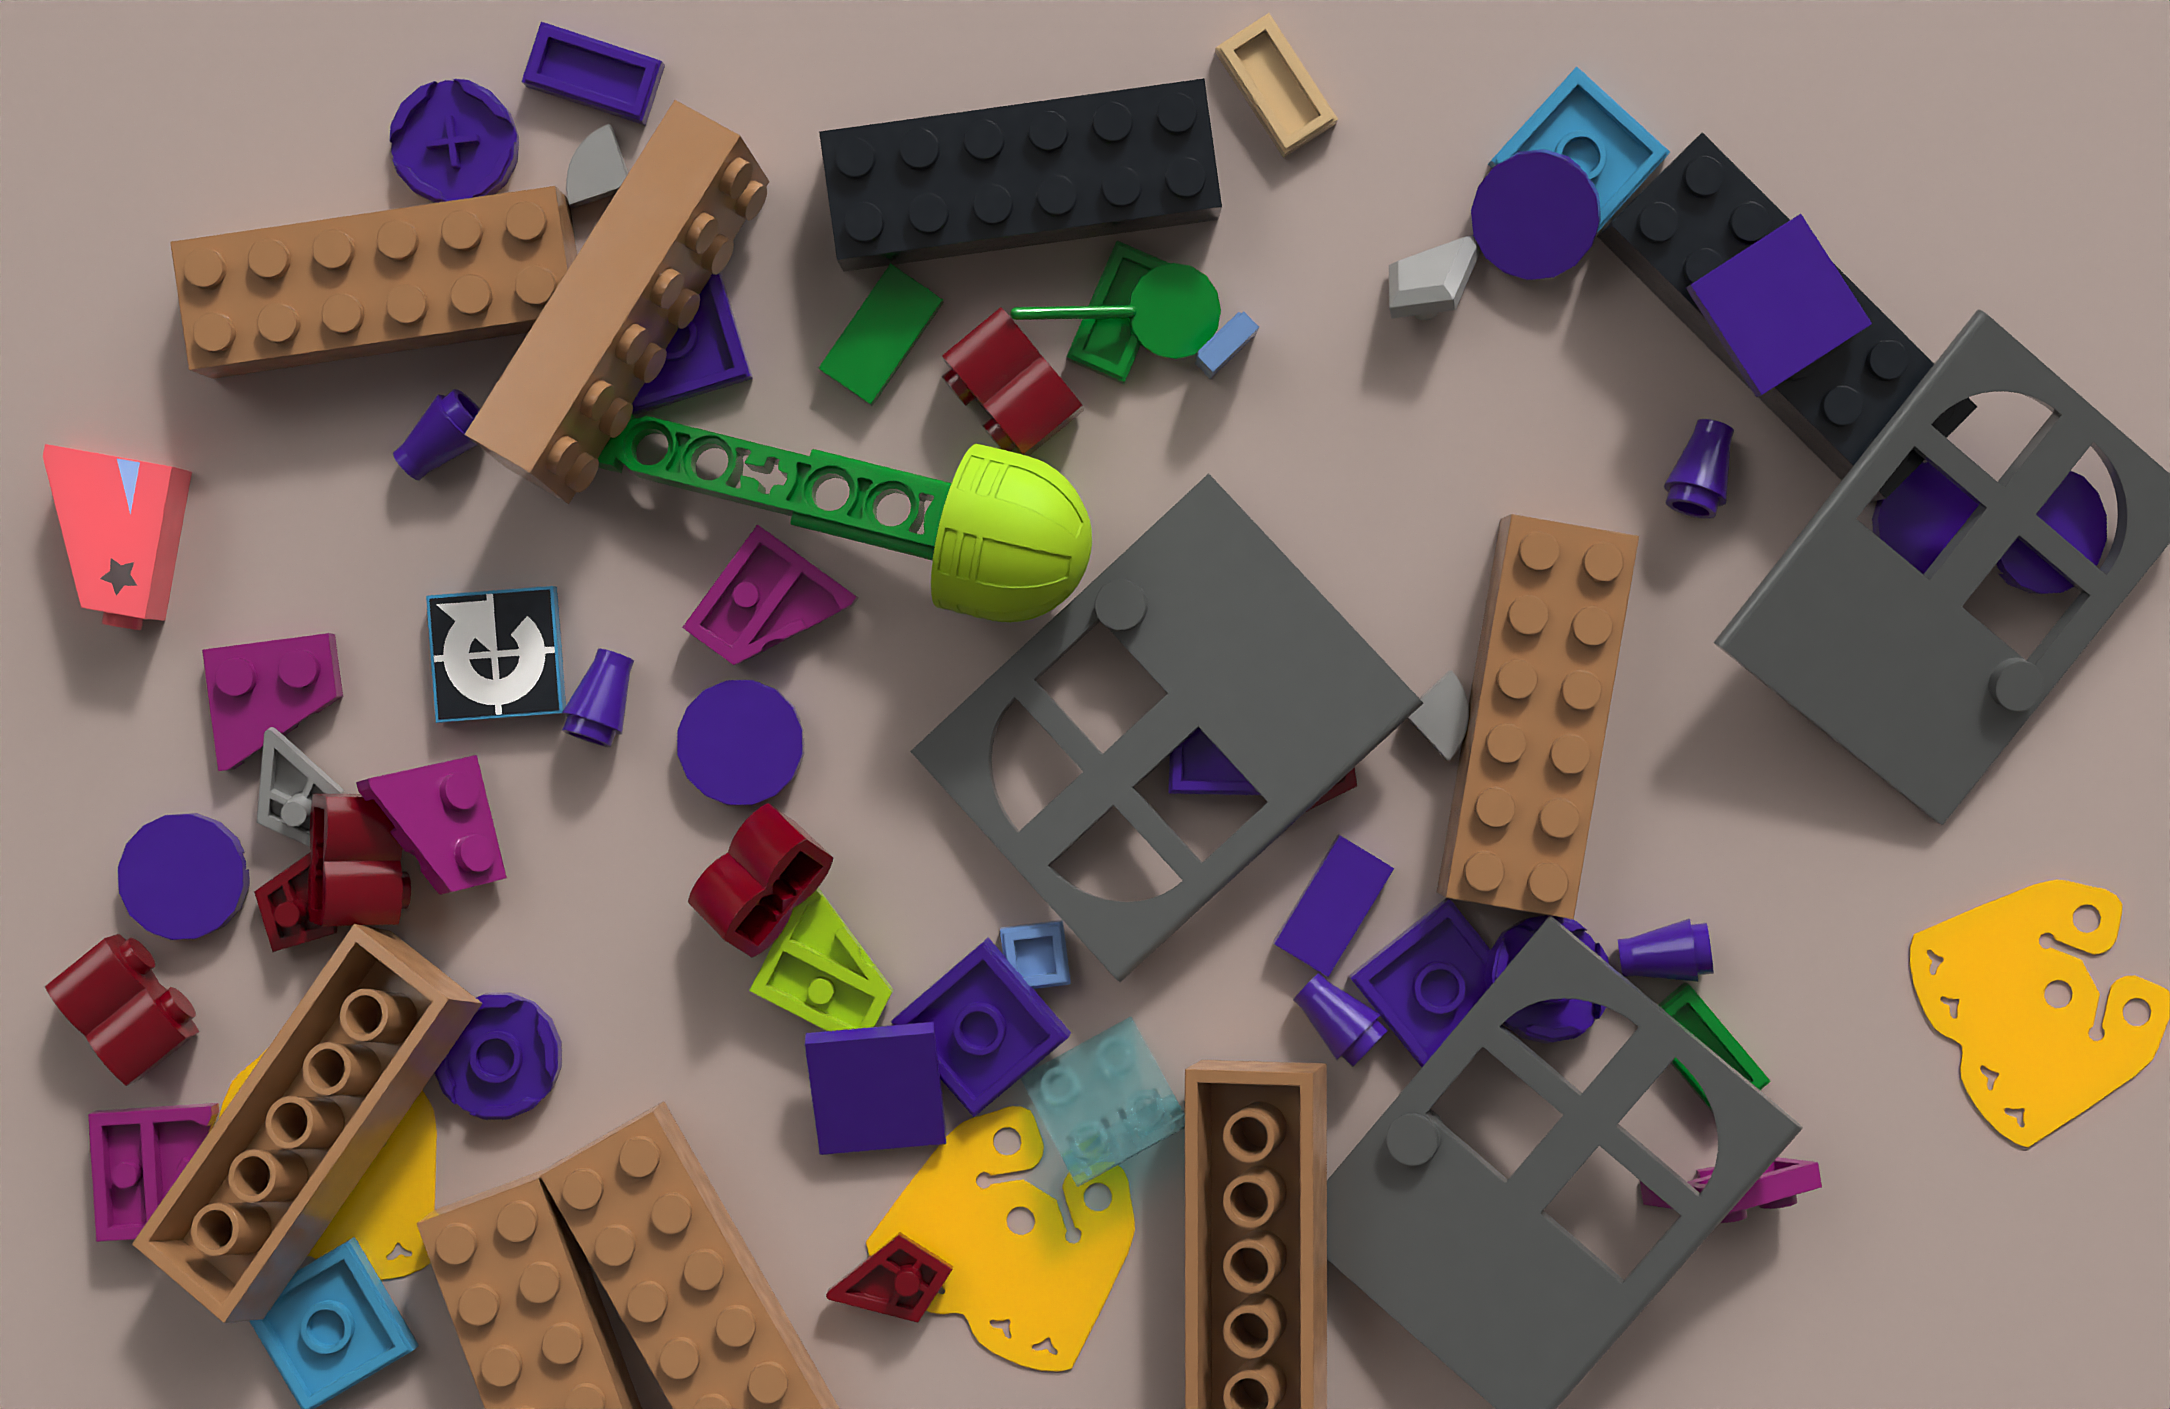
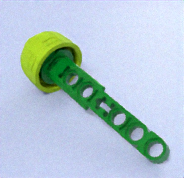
M632 414L625 429L617 437H610L597 458L599 461L598 468L622 474L625 465L641 479L792 516L790 524L793 526L932 560L931 596L933 604L937 608L952 610L956 613L967 614L980 619L1011 623L1031 620L1048 613L1065 601L1078 586L1086 571L1091 554L1092 528L1087 510L1072 484L1061 473L1038 459L977 443L968 449L960 462L952 483L816 449H812L810 456L650 416L636 418ZM653 433L666 436L668 451L659 463L643 465L638 462L636 456L637 446L645 436ZM712 448L726 451L728 466L719 478L703 480L697 476L696 462L704 451ZM747 455L748 457L746 458L745 462H743V457ZM744 463L751 471L763 474H770L774 469V465H778V470L787 480L784 486L779 484L773 485L770 493L766 494V488L758 480L743 476ZM832 478H840L846 481L850 489L849 497L841 508L827 511L818 507L816 492L824 481ZM740 481V488H735ZM893 493L907 496L911 503V509L905 521L896 526H886L878 521L876 515L877 506L885 496ZM932 501L925 512L924 502ZM924 521V533L917 534Z

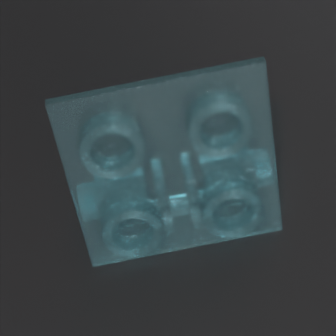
M1132 1017L1123 1020L1021 1077L1030 1098L1077 1187L1185 1128V1114Z

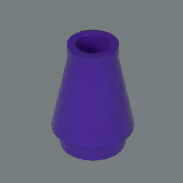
M453 389L447 396L438 394L403 444L393 452L398 465L410 477L420 481L430 471L477 446L465 433L480 411V408L472 399L458 389Z
M1711 419L1697 420L1690 440L1664 484V488L1668 492L1666 505L1669 508L1691 517L1710 519L1716 516L1718 506L1726 504L1730 446L1734 434V429L1731 426Z
M598 648L594 661L561 713L567 717L562 731L593 744L611 747L615 734L621 735L623 733L629 678L634 660L622 654Z
M1689 918L1631 938L1617 939L1621 971L1624 977L1642 976L1698 982V975L1714 974L1707 923L1691 924Z
M1320 973L1314 976L1293 999L1304 1011L1335 1059L1338 1060L1342 1056L1352 1067L1388 1032L1377 1020L1381 1014L1328 982Z

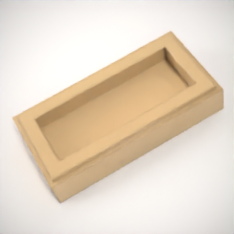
M1270 13L1215 48V53L1283 158L1337 124V116Z

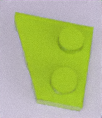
M818 887L810 897L793 908L786 927L774 941L749 991L826 1031L875 1027L893 992V988Z

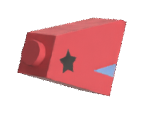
M45 444L43 460L81 608L103 611L102 624L127 629L141 630L143 619L165 621L192 472L172 466Z

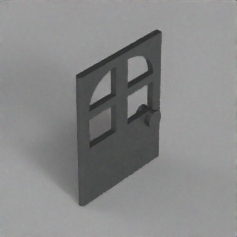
M1978 309L1713 643L1930 818L1943 825L2170 544V473L1994 319ZM1988 392L2019 393L2039 402L2053 413L1998 482L1931 425L1948 408L1968 397ZM2090 446L2107 468L2117 500L2118 517L2116 533L2110 552L2100 569L2036 515ZM1911 449L1916 451L1978 504V507L1924 574L1857 520V517ZM2016 538L2022 541L2081 592L2027 660L1962 607Z
M1208 473L910 752L1105 968L1121 982L1424 703ZM1100 621L1168 693L1104 753L1097 748L1036 681ZM1016 699L1083 771L1020 831L1012 823L999 799L992 771L994 738L1004 714ZM1198 728L1208 736L1268 802L1204 862L1192 852L1135 789L1145 777ZM1115 806L1182 879V882L1166 893L1151 899L1133 902L1114 901L1079 889L1063 878L1050 865Z
M1550 916L1327 1180V1260L1495 1409H1557L1799 1134L1803 1127L1562 924ZM1565 998L1584 1000L1605 1006L1628 1018L1639 1027L1582 1093L1502 1024L1514 1013L1529 1005L1550 999ZM1482 1047L1487 1049L1563 1114L1509 1179L1505 1178L1446 1127L1441 1118L1431 1110L1433 1105ZM1675 1057L1690 1071L1703 1089L1712 1108L1717 1126L1718 1153L1716 1164L1708 1183L1700 1193L1618 1124ZM1598 1146L1603 1148L1680 1214L1678 1219L1625 1279H1622L1544 1211Z

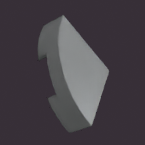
M610 124L591 133L579 145L572 156L567 171L566 190L569 205L573 209L615 195L628 175L614 130Z
M1448 671L1419 698L1424 704L1407 718L1445 760H1450L1459 749L1465 737L1469 719L1467 697L1462 684L1453 671Z

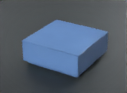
M1244 311L1242 313L1238 312L1197 352L1195 364L1211 379L1256 336L1259 326Z
M1063 920L1000 928L1003 955L1015 970L1023 976V979L1030 987L1038 989L1071 984Z

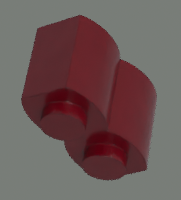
M1002 307L942 355L945 363L950 368L942 376L943 380L965 406L975 399L986 411L991 419L983 424L982 427L1001 450L1011 452L1016 448L1020 454L1030 456L1084 411L1079 399Z
M313 794L310 812L311 862L308 879L310 922L320 926H353L354 924L399 925L401 909L409 907L411 880L408 872L402 871L401 857L403 848L390 833L395 826L374 799L365 801L361 794Z
M767 803L753 812L743 822L731 841L728 853L715 860L700 875L690 892L688 903L724 941L753 958L766 950L779 937L790 919L793 908L804 902L821 885L831 868L834 858L794 820Z
M120 934L104 938L44 987L62 1014L86 1037L103 1064L125 1086H128L143 1078L199 1033V1030L192 1020L196 1016V1012L190 1001L176 988L170 987L167 990L159 983L152 971L156 964L150 952L136 939L129 938L126 940Z

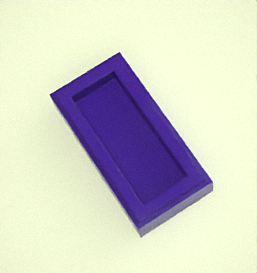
M541 21L521 82L528 88L646 126L665 65L661 60Z
M1338 834L1273 943L1329 977L1394 868Z

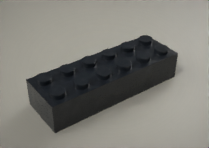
M1204 78L819 131L836 258L843 272L889 266L890 263L896 265L1219 220L1222 209Z
M1702 132L1597 237L1751 390L1686 287L1784 225L1790 219ZM1835 265L1872 324L1758 398L1838 478L1843 480L1934 363ZM1968 397L1948 408L1931 425L1947 438L1978 406ZM1911 449L1869 503L1886 499L1925 459Z

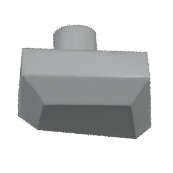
M1470 235L1389 265V309L1391 318L1415 316L1419 320H1430L1436 317L1439 312L1456 310L1481 252L1474 236Z
M270 727L264 733L256 823L310 847V812L313 794H343L344 790L276 728Z

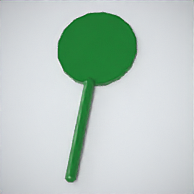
M1170 263L1156 266L1140 277L1130 293L1129 305L1014 307L1010 311V316L1014 320L1129 318L1131 331L1141 346L1156 356L1178 359L1196 354L1214 336L1219 326L1221 307L1218 292L1205 274L1193 266Z

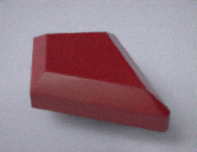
M311 852L254 891L272 952L337 933V926H320L309 920L308 879Z
M899 1232L829 1288L826 1297L831 1301L918 1323L953 1270V1266Z

